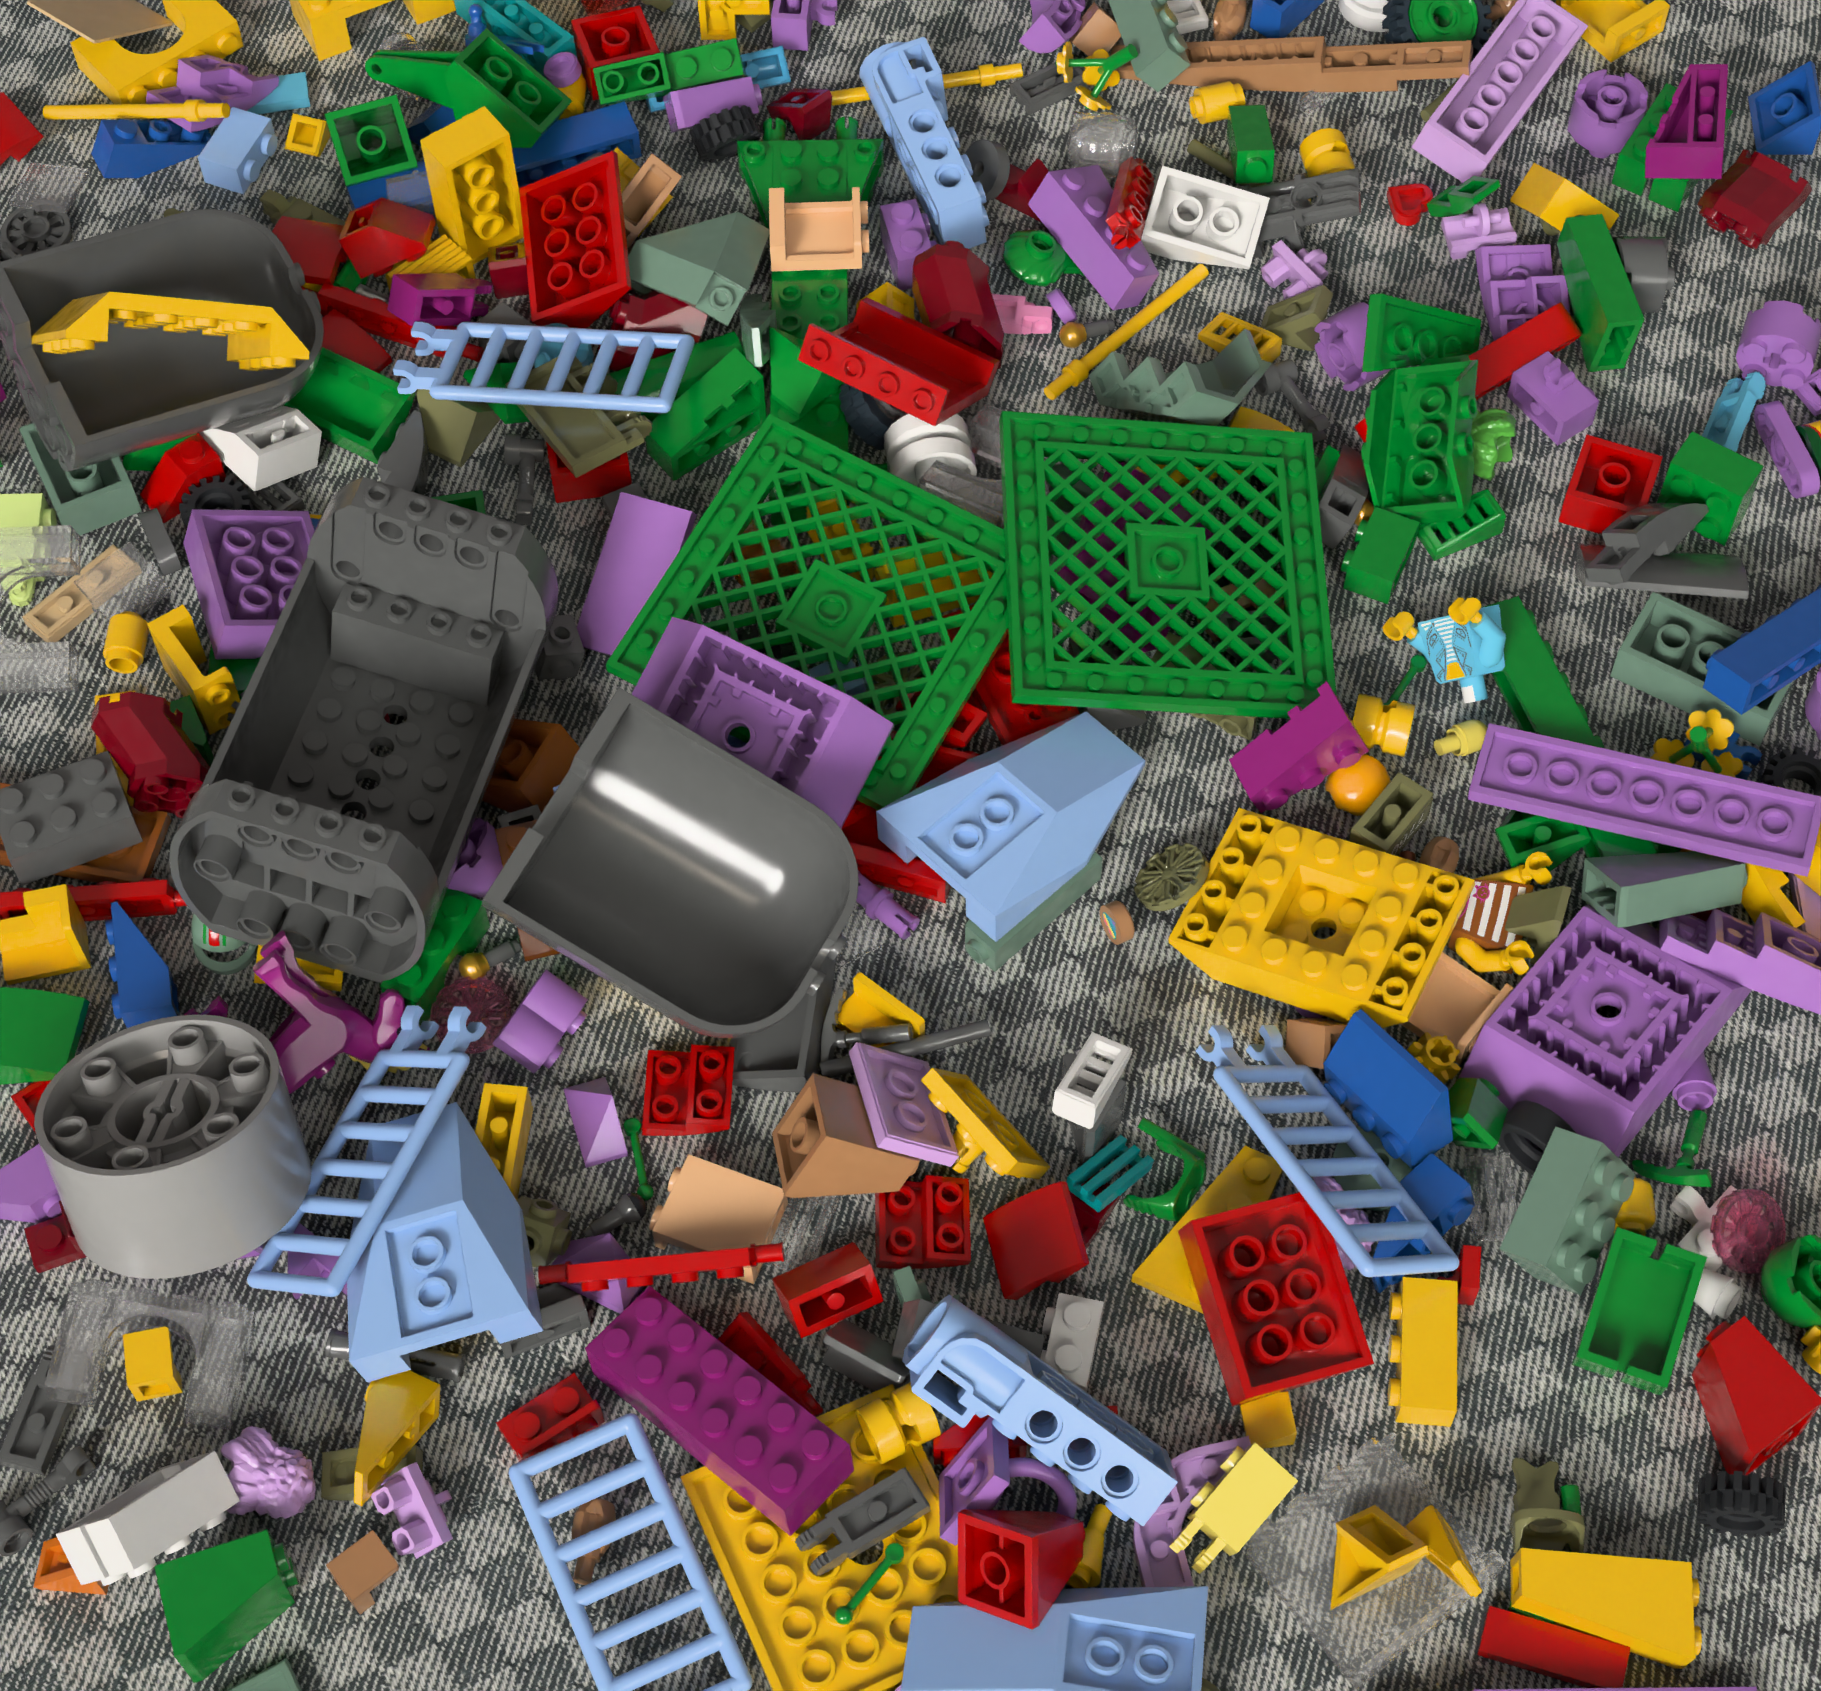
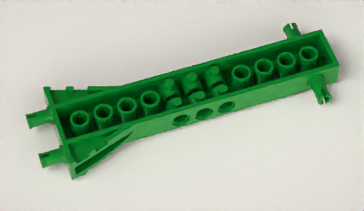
M849 116V128H845V117L839 118L835 123L836 139L785 140V122L780 118H776V129L772 130V118L763 122V141H737L739 173L742 179H745L751 201L756 205L759 212L761 224L769 229V188H784L785 203L851 201L852 187H860V201L870 202L875 182L878 177H881L884 170L883 139H858L859 123L855 118ZM848 269L772 272L771 310H776L777 329L804 340L811 323L829 332L848 325ZM770 384V414L849 453V425L845 419L844 412L841 410V400H839L841 385L799 419L772 399ZM887 463L873 464L888 472ZM731 465V472L734 469L735 465ZM800 481L781 485L784 498L804 493ZM809 482L812 491L822 489V487ZM773 488L769 493L770 501L777 500ZM808 505L788 510L792 522L806 519V507ZM781 512L771 514V525L784 524Z

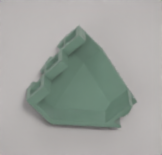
M734 212L637 240L628 248L631 290L644 295L653 289L683 301L728 326L745 292L749 290L770 230L742 213Z
M1244 329L1212 361L1197 365L1184 361L1175 371L1165 373L1160 360L1148 356L1131 373L1124 355L1112 351L1091 372L1089 378L1099 405L1143 418L1181 424L1217 426L1241 403L1272 363L1261 359L1251 332Z

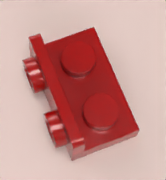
M573 1373L502 1418L496 1424L518 1460L521 1461L592 1430L604 1423L605 1420L601 1406L590 1397L576 1374Z

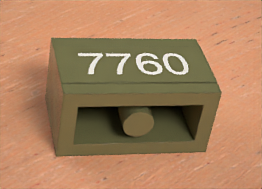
M1398 772L1352 827L1349 841L1398 856L1428 819L1434 794Z

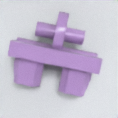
M1479 203L1473 207V213L1443 217L1441 221L1447 247L1453 260L1466 258L1471 250L1481 246H1505L1516 243L1517 234L1511 226L1507 208L1488 210L1485 203Z
M1282 240L1272 246L1274 257L1261 268L1262 277L1271 288H1276L1286 279L1292 283L1283 290L1285 300L1323 285L1322 280L1328 276V271L1324 268L1327 262V255L1321 249L1308 253L1302 248L1295 254Z
M417 1462L404 1467L386 1478L381 1487L372 1493L371 1498L377 1511L383 1515L394 1511L401 1526L392 1532L391 1539L398 1555L414 1553L417 1559L453 1539L446 1525L448 1521L440 1506L451 1500L452 1497L448 1490L435 1495L428 1479L425 1480Z

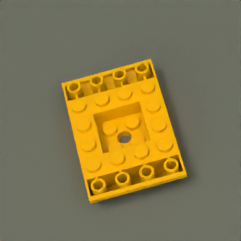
M1238 808L1209 862V872L1204 884L1189 899L1168 940L1169 944L1214 980L1344 1023H1348L1352 1015L1359 1009H1362L1381 1028L1409 1021L1475 886V880ZM1322 927H1330L1336 931L1333 936L1326 939H1319L1313 935L1317 929Z

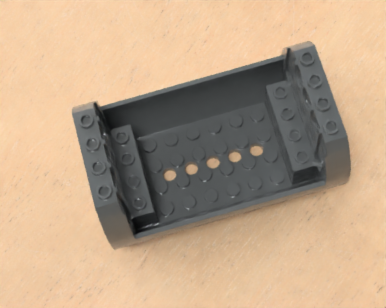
M366 477L350 482L332 496L313 533L304 565L200 790L190 800L170 845V869L175 887L189 909L211 931L257 946H264L280 931L284 930L293 946L296 958L332 969H338L378 983L400 976L416 964L424 950L555 618L558 604L557 577L547 553L527 527ZM387 713L388 715L398 714L403 716L406 721L393 725L386 722L384 718ZM376 746H386L392 750V753L385 757H378L370 750ZM363 778H372L379 785L374 789L368 790L359 787L357 782ZM348 811H359L365 818L359 820L343 814Z

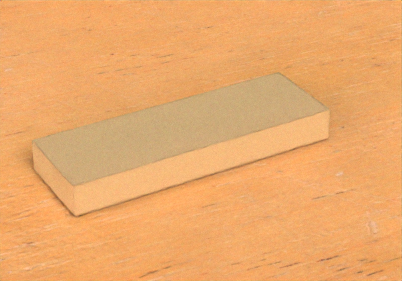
M113 544L22 616V618L32 631L50 646H53L141 575L140 567Z

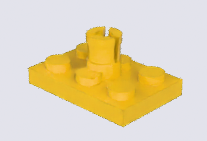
M932 1067L921 1079L924 1085L931 1091L928 1094L930 1101L944 1113L949 1111L959 1122L956 1125L955 1133L952 1135L959 1158L955 1161L952 1169L960 1174H964L970 1168V1164L984 1151L987 1153L984 1157L986 1163L1001 1176L1006 1174L1017 1178L1025 1177L1039 1180L1051 1168L967 1075Z

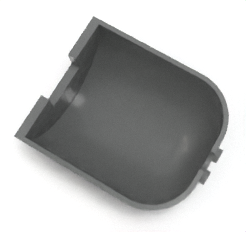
M199 209L181 212L0 262V325L2 328L0 330L2 344L7 359L9 361L13 360L15 374L19 382L17 387L42 442L54 460L59 459L61 468L67 472L263 414L286 404L304 388L313 375L322 350L324 328L320 314L321 307L314 291L309 292L308 289L302 290L301 288L302 285H305V277L298 262L293 263L282 242L267 227L252 218L231 211ZM105 292H120L272 307L309 350V360L296 361L295 368H273V370L263 371L240 370L239 362L227 361L228 335H202V330L199 329L197 331H187V333L163 331V326H158V328L148 327V329L125 328L124 322L108 325V342L95 343V350L76 351V353H44L43 345L31 344V336L73 299Z
M619 687L574 756L568 773L533 828H528L482 900V906L679 1025L701 1035L714 1038H740L762 1032L780 1022L798 1005L805 993L812 997L814 996L826 976L825 973L819 970L826 957L834 961L847 940L846 937L841 935V932L853 912L857 899L859 878L856 858L847 837L835 821L823 810Z

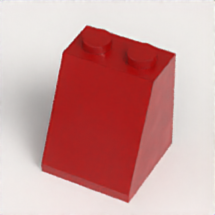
M1743 1316L1733 1325L1724 1321L1706 1337L1709 1343L1696 1354L1700 1361L1692 1373V1378L1725 1471L1728 1474H1734V1471H1743L1742 1475H1749L1803 1432L1821 1406V1397L1757 1328Z

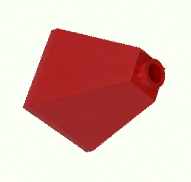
M963 1509L959 1511L958 1602L1026 1628L1035 1629L1040 1625L1083 1559V1542L1086 1536L1083 1521L1056 1512L980 1509Z

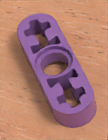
M1776 400L1757 405L1754 411L1757 431L1791 495L1798 499L1817 494L1820 489L1818 470L1783 404Z

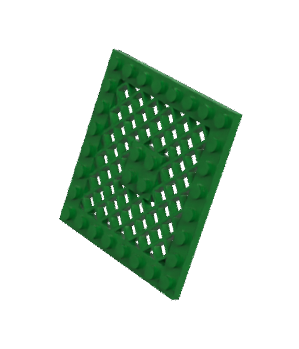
M1002 411L999 418L1012 703L1290 719L1288 712L1296 705L1301 706L1303 710L1320 696L1317 688L1326 681L1337 696L1312 433ZM1078 459H1087L1088 461L1083 464ZM1059 461L1072 472L1065 480L1052 469ZM1118 462L1128 463L1122 467ZM1098 464L1112 475L1106 482L1100 480L1091 471ZM1156 464H1159V465H1167V466H1165L1163 469H1161V468H1159ZM1139 467L1151 478L1145 485H1142L1130 474L1135 468ZM1195 467H1202L1205 469L1202 472H1200ZM1176 469L1190 481L1183 488L1169 477ZM1234 470H1245V471H1243V472L1239 475V474H1238L1236 471H1234ZM1214 472L1229 484L1222 491L1208 479ZM1255 475L1267 488L1259 493L1247 480ZM1079 480L1094 491L1086 499L1072 487ZM1045 481L1054 488L1047 496ZM1119 482L1133 494L1126 501L1112 490ZM1158 485L1172 497L1165 504L1151 493ZM1196 488L1211 499L1204 507L1190 495ZM1234 491L1240 493L1250 502L1243 509L1229 498ZM1273 494H1275V506L1267 500ZM1060 496H1063L1075 507L1067 515L1053 503ZM1099 499L1104 500L1114 509L1108 517H1105L1093 506ZM1139 501L1153 512L1147 520L1132 508ZM1178 504L1193 515L1187 522L1182 521L1171 511ZM1217 506L1232 518L1225 525L1211 514ZM1256 509L1271 521L1264 528L1249 516ZM1082 514L1096 526L1088 534L1074 522ZM1047 516L1056 523L1050 530H1047ZM1121 517L1127 521L1123 532L1114 525ZM1162 520L1166 525H1157L1156 523ZM1199 522L1214 534L1207 541L1205 528L1195 527ZM1238 525L1253 537L1246 544L1231 532ZM1276 528L1278 529L1279 542L1270 535ZM1063 530L1077 542L1069 550L1055 538ZM1102 533L1117 545L1109 553L1095 541ZM1220 541L1235 553L1228 560L1213 548ZM1259 543L1273 555L1267 563L1252 551ZM1084 549L1098 561L1090 569L1076 557ZM1049 551L1058 558L1050 567ZM1123 552L1125 567L1116 560ZM1241 559L1256 572L1249 579L1234 567ZM1208 562L1217 569L1210 576L1208 575ZM1279 563H1281L1282 577L1273 570ZM1064 566H1067L1079 577L1071 586L1057 574ZM1105 568L1119 580L1111 588L1097 577ZM1222 576L1238 588L1230 596L1216 584ZM1262 578L1277 591L1270 598L1255 586ZM1085 585L1089 586L1100 596L1092 605L1078 593ZM1050 586L1060 594L1052 602ZM1125 587L1127 601L1137 602L1133 607L1129 606L1118 596ZM1243 595H1246L1259 607L1254 613L1249 614L1237 603ZM1210 597L1219 604L1212 612L1205 607ZM1282 598H1284L1285 612L1276 605ZM1067 601L1081 613L1073 622L1059 610ZM1106 604L1122 616L1114 624L1099 612ZM1166 604L1178 605L1171 610ZM1147 606L1161 618L1154 626H1151L1139 615ZM1186 609L1201 621L1194 629L1179 617ZM1225 611L1240 623L1233 632L1218 619ZM1265 613L1280 626L1273 634L1258 622ZM1088 620L1102 632L1094 641L1080 629ZM1052 622L1062 630L1055 638H1053ZM1127 623L1142 635L1135 643L1130 641L1120 631ZM1168 625L1182 637L1175 646L1160 634ZM1207 628L1222 640L1215 648L1200 636ZM1247 630L1262 643L1255 650H1252L1239 638ZM1286 632L1288 648L1279 641ZM1069 637L1083 649L1075 658L1060 646ZM1108 640H1111L1124 652L1116 660L1100 648ZM1149 642L1164 655L1156 663L1141 651ZM1189 644L1204 657L1196 665L1181 653ZM1228 647L1243 659L1236 668L1221 655ZM1268 649L1283 662L1276 670L1260 657ZM1091 656L1097 663L1084 662ZM1131 659V660H1133L1138 666H1135V665H1124V664ZM1171 661L1178 668H1169L1165 666ZM1209 664H1212L1217 670H1204V669H1205ZM1251 666L1258 673L1244 671ZM1290 668V675L1284 674Z
M769 414L606 663V670L636 686L671 618L688 620L692 613L695 623L702 624L717 632L728 630L729 637L737 642L739 640L735 628L756 624L760 637L740 641L739 643L754 650L764 649L765 655L773 659L774 655L771 646L792 642L795 655L777 659V661L791 668L799 667L800 671L810 676L808 664L827 660L831 674L815 677L814 679L829 686L835 685L837 690L845 694L846 691L843 683L863 678L867 692L852 695V697L864 705L871 704L873 711L894 725L903 723L893 740H891L889 735L879 757H883L880 761L877 760L856 799L876 810H880L914 791L1009 632L1004 529ZM800 481L804 493L784 498L781 485ZM809 482L822 487V489L812 491ZM773 488L777 500L764 502ZM836 499L839 511L819 515L816 503ZM844 499H846V500H848V501H850V502H852V503H854V504H856V505H858V506L852 507V508H847ZM808 505L812 517L792 522L788 510ZM781 512L784 524L764 529L761 516ZM871 516L874 528L855 533L851 520ZM880 517L894 524L882 526ZM753 519L757 531L743 534ZM843 523L847 535L827 540L824 527ZM816 529L820 542L799 546L796 534ZM906 534L910 546L890 550L887 538ZM915 534L928 540V542L918 544ZM788 536L792 548L772 553L768 541ZM878 540L882 553L863 557L859 545ZM761 543L764 555L744 560L741 547ZM851 547L855 560L835 564L832 551ZM733 550L737 562L723 565ZM941 551L945 564L926 569L922 556ZM951 552L964 559L954 562ZM1049 552V564H1050L1051 559H1052V553ZM824 554L826 563L815 559L807 571L804 558ZM914 558L918 571L898 575L895 562ZM796 560L800 573L780 578L776 565ZM887 565L890 578L871 582L867 569ZM768 567L772 580L752 585L748 572ZM977 569L981 582L962 586L958 573ZM987 570L994 573L991 579H989ZM859 571L862 582L847 574ZM741 574L744 587L723 591L720 579ZM950 576L954 589L934 593L930 580ZM713 581L716 594L702 597ZM922 582L926 596L907 600L903 587ZM797 587L787 603L784 590ZM894 589L898 602L885 605L887 594L883 592ZM776 592L780 605L759 610L756 597ZM980 595L970 611L966 598ZM748 599L752 612L731 617L728 603ZM958 600L962 614L943 618L939 605ZM716 606L721 607L724 619L703 623L700 610ZM930 607L934 621L915 625L911 612ZM903 614L907 627L887 632L883 619ZM778 618L775 622V629L780 632L767 635L763 622ZM875 621L879 634L865 637ZM961 626L951 643L947 630ZM938 632L942 646L923 650L919 637ZM911 639L915 652L895 657L891 644ZM800 642L815 650L803 653ZM883 646L887 659L867 664L863 651ZM856 654L859 667L839 671L836 660L848 665L853 655ZM941 659L931 675L927 662ZM919 664L923 678L903 682L899 669ZM891 671L895 685L875 690L871 676ZM922 691L913 707H911L907 694ZM899 696L903 711L883 715L879 701ZM735 727L729 733L745 743H748L750 740V730L746 727Z

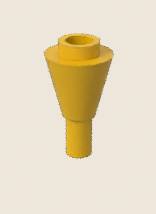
M1095 1505L1088 1525L1084 1528L1086 1536L1083 1542V1559L1066 1583L1073 1588L1095 1587L1100 1584L1105 1541L1104 1533L1112 1516V1512L1106 1505Z

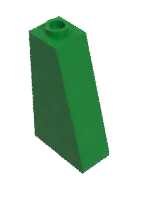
M1578 215L1566 218L1557 246L1575 322L1583 333L1579 339L1588 372L1622 369L1626 365L1645 320L1603 215Z

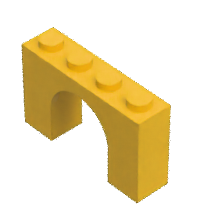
M162 0L167 17L183 32L179 41L166 50L152 54H138L124 49L114 39L94 44L82 36L70 42L78 68L114 104H146L147 91L176 87L178 59L201 55H211L223 59L244 47L237 20L216 0Z

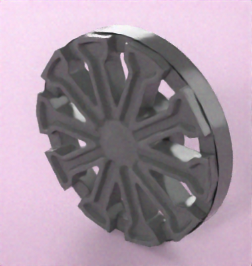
M32 203L16 209L5 219L1 228V236L6 240L7 247L16 255L20 253L24 256L38 252L35 251L37 246L40 249L39 251L68 244L69 240L72 239V226L68 215L60 207L49 203Z

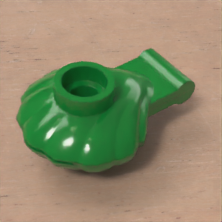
M1039 230L1017 231L1011 234L1010 238L1004 243L1003 259L1006 266L1015 277L1028 285L1046 287L1051 283H1056L1063 274H1081L1085 276L1057 240L1047 232Z

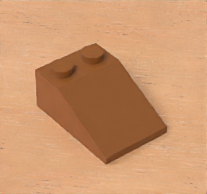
M515 719L483 801L509 813L538 804L542 813L554 795L553 787L561 784L580 747L561 724Z

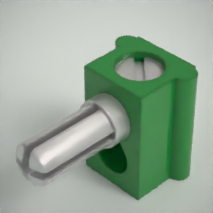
M348 259L333 285L346 287L354 293L372 299H381L387 304L389 302L387 295L367 288L366 284L369 281V276L361 279L352 262Z

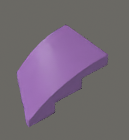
M211 55L178 59L176 87L147 91L146 104L184 103L188 99H202L206 103H228L230 109L236 107L247 111L267 97L278 86L279 77L274 74L257 77L248 74L247 66L227 62L224 59ZM185 118L168 119L191 133L219 125L224 118H207L204 122H188Z
M1550 244L1481 246L1475 249L1483 306L1494 341L1560 302L1563 303L1569 312L1565 275H1553Z

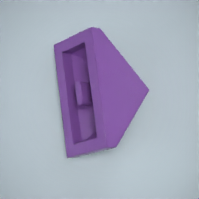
M606 1077L564 1088L585 1167L588 1168L628 1156L613 1096Z
M611 1233L570 1241L563 1256L558 1255L551 1265L565 1264L566 1261H571L572 1264L630 1258ZM626 1279L608 1281L609 1290L582 1292L581 1284L559 1283L619 1314L636 1299L644 1286L627 1288Z

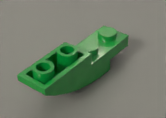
M737 38L668 54L664 52L593 68L601 105L665 96L669 92L745 76Z

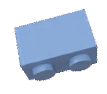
M232 107L229 117L223 119L198 156L205 183L244 195L250 184L259 177L260 169L268 157L272 156L277 149L278 139L275 135L271 118Z

